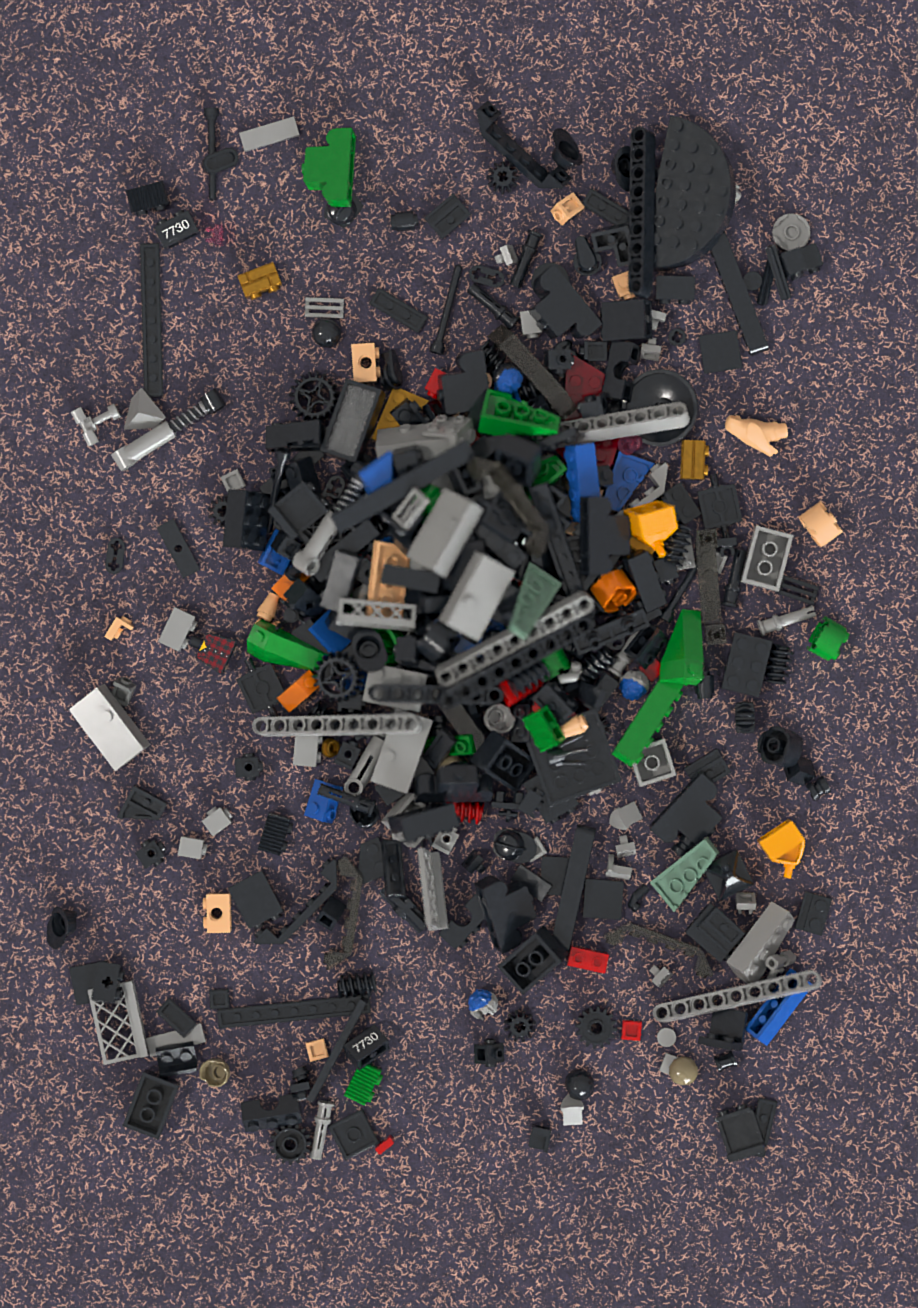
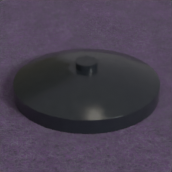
M655 369L639 375L632 381L634 387L631 403L622 402L623 409L635 410L681 402L686 405L690 418L688 425L685 427L634 435L636 439L648 445L662 447L681 441L691 432L698 418L699 402L693 386L685 377L670 370Z

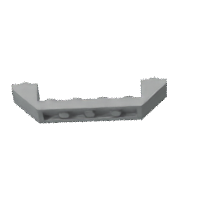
M658 462L650 468L651 473L648 476L656 488L652 486L645 491L644 494L646 496L641 500L638 498L633 500L629 504L630 508L652 502L664 493L668 469L666 462L663 464ZM623 509L620 510V511H619L618 513H616L615 515H623V516H624ZM580 523L574 526L576 530L572 534L580 536Z

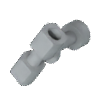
M114 403L107 407L108 411L93 419L91 416H86L82 407L71 412L76 424H80L84 432L82 435L89 447L99 442L94 432L97 430L96 425L110 418L116 420L121 417Z
M787 950L779 955L769 956L766 959L765 965L771 971L766 979L762 978L760 981L776 978L778 972L782 973L784 971L783 966L792 965L796 961V955ZM774 984L770 988L771 992L775 987Z

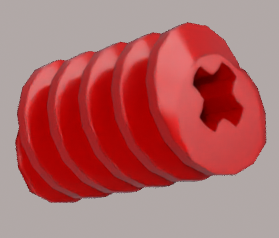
M450 802L454 804L457 817L460 816L461 822L467 817L468 823L475 819V824H479L482 818L484 802L482 806L479 805V802H475L474 805H472V802H467L466 804L464 802Z

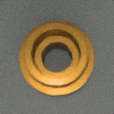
M328 738L322 744V753L325 757L332 758L340 750L339 743L334 739Z

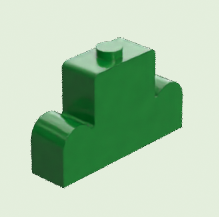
M335 128L326 135V141L329 146L306 148L305 162L302 163L303 181L309 190H322L324 198L331 207H351L356 135L352 128Z

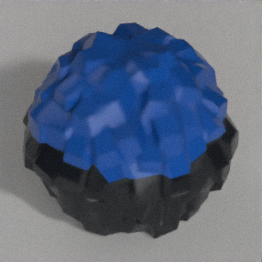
M501 364L494 370L493 380L497 383L498 391L511 394L520 388L523 379L520 368L512 364Z

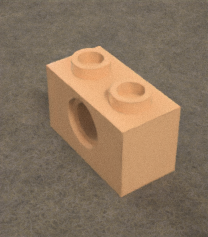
M375 343L351 344L354 381L362 384L377 383V378H380L381 374L380 366L376 367V359H380L379 347H375ZM363 359H370L372 365L369 368H363L361 366Z
M207 893L206 898H203V909H207V917L203 918L204 928H207V933H230L232 931L231 894ZM213 908L221 909L222 916L220 918L213 916Z

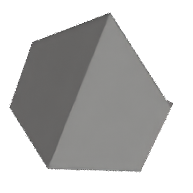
M142 388L131 398L124 430L155 428L166 418Z

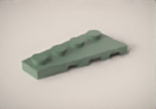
M531 562L527 565L509 625V630L524 640L562 584Z
M706 837L650 882L673 912L678 909L719 851Z

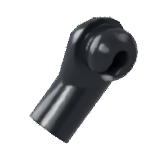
M642 884L633 892L628 902V908H631L633 912L641 908V904L638 901L649 892V888L645 884Z

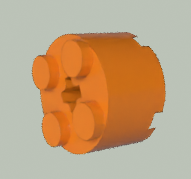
M622 569L600 575L601 578L590 588L607 613L619 611L618 607L621 605L626 607L637 594L634 584Z

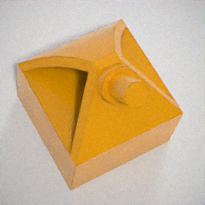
M656 500L623 510L624 516L630 517L631 535L653 548L654 551H657L659 557H664L666 552L663 548V542L678 528L674 506Z
M787 819L757 839V842L771 861L784 863L785 871L783 877L791 879L792 870L795 869V865L799 864L805 839L792 820Z

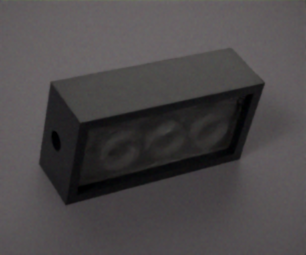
M346 378L320 451L326 456L350 464L362 461L386 394L381 389Z

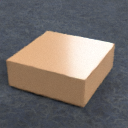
M324 1038L305 1043L310 1062L329 1057Z

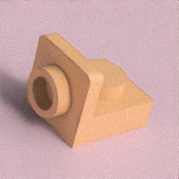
M573 192L559 201L552 208L551 213L556 221L564 225L585 207Z
M628 271L612 277L619 299L629 300L636 297L628 290Z
M124 616L121 618L116 617L104 637L111 641L114 638L118 639L123 631L122 625L133 630L132 621Z

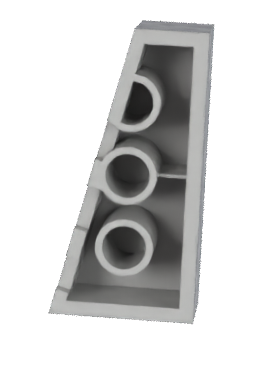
M771 901L726 961L740 980L747 984L760 981L767 969L765 965L766 959L769 956L775 955L787 932L793 925L794 918L789 911Z

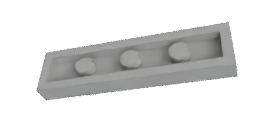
M339 598L338 615L336 616L335 625L412 632L415 628L416 605ZM343 603L351 604L355 611L352 614H342ZM366 605L370 606L375 612L371 616H365L360 609ZM384 607H388L394 614L390 618H386L379 611ZM403 609H410L411 620L403 619L399 612Z

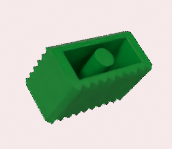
M548 705L531 712L523 718L525 727L530 731L532 738H534V743L540 749V752L552 748L566 739Z
M370 1063L361 1070L356 1069L344 1096L364 1106L366 1102L370 1103L375 1094L372 1091L374 1085L379 1086L383 1075L380 1074L382 1069Z

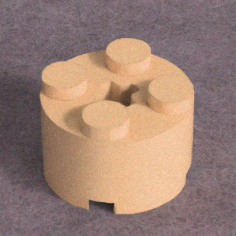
M821 501L798 517L819 547L826 545L843 532L836 523L837 521L834 516L827 512L826 507Z

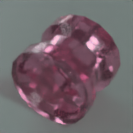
M639 435L622 437L618 441V448L625 455L634 453L642 446V440Z

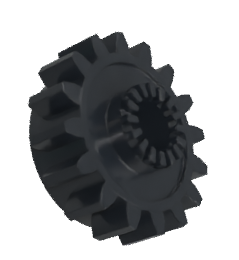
M599 1006L596 1007V1010L589 1007V1012L583 1010L584 1016L577 1017L580 1023H576L575 1027L580 1028V1030L576 1031V1035H582L579 1041L586 1040V1047L591 1043L593 1049L596 1048L597 1044L603 1048L604 1042L608 1045L610 1044L609 1038L615 1039V1035L612 1032L617 1031V1028L613 1027L617 1022L616 1020H611L613 1017L612 1013L606 1014V1008L600 1011ZM592 1024H601V1030L593 1032L591 1030Z
M296 1124L295 1126H281V1130L275 1128L276 1135L271 1134L270 1138L274 1141H271L269 1146H274L271 1153L277 1154L276 1160L281 1158L282 1164L285 1161H289V1165H292L293 1161L300 1163V1157L303 1159L307 1157L305 1152H310L311 1149L307 1146L311 1145L312 1141L307 1140L310 1137V1133H304L305 1127L299 1129V1124ZM292 1139L295 1141L296 1146L290 1148L286 1145L285 1141Z

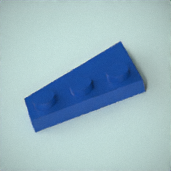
M621 451L617 452L612 467L613 484L608 486L603 494V497H607L611 501V510L617 512L621 510L633 494L635 488L641 483L644 476L655 463Z

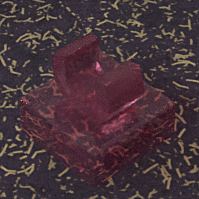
M214 225V229L206 228L205 231L213 233V237L207 238L205 241L207 243L214 242L215 246H223V225Z

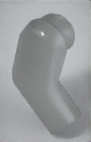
M573 662L568 673L558 674L559 683L577 681L583 670L581 663Z

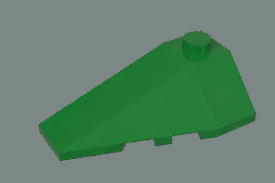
M682 609L660 662L659 681L698 685L703 679L701 611Z

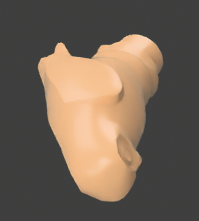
M730 415L725 421V429L745 444L769 457L778 453V450L771 446L770 442H777L788 436L786 423L775 421L766 423L757 419H741L739 415Z

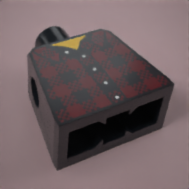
M206 633L204 640L193 635L189 646L198 649L197 659L222 675L238 641Z

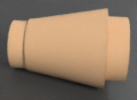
M269 592V595L257 610V617L271 622L275 618L280 597Z
M582 714L574 716L560 727L565 738L584 733L589 728Z

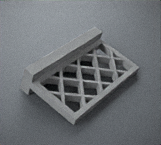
M417 848L426 925L429 931L448 929L440 853H431L424 848Z
M134 979L120 983L124 995L121 1000L117 1001L118 1004L113 1012L103 1006L104 1003L99 1004L92 1001L93 989L87 990L104 1065L147 1057L150 1054ZM119 1005L127 1008L128 1014L124 1019L115 1014ZM101 1008L111 1014L106 1023L98 1019L97 1014ZM112 1016L122 1021L117 1031L107 1025ZM124 1023L130 1026L132 1030L128 1038L119 1033ZM105 1027L115 1033L110 1042L102 1038V1032ZM116 1035L126 1040L121 1049L111 1044ZM128 1042L135 1046L136 1054L128 1055L123 1051ZM109 1046L119 1052L115 1058L107 1060L106 1050Z

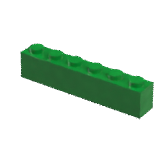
M658 680L615 747L612 755L630 767L635 762L638 764L644 756L641 753L644 747L648 748L654 740L651 737L654 731L658 733L664 724L661 720L664 716H669L673 710L671 704L674 700L676 702L683 694L680 690L683 685L687 687L688 684L661 682Z

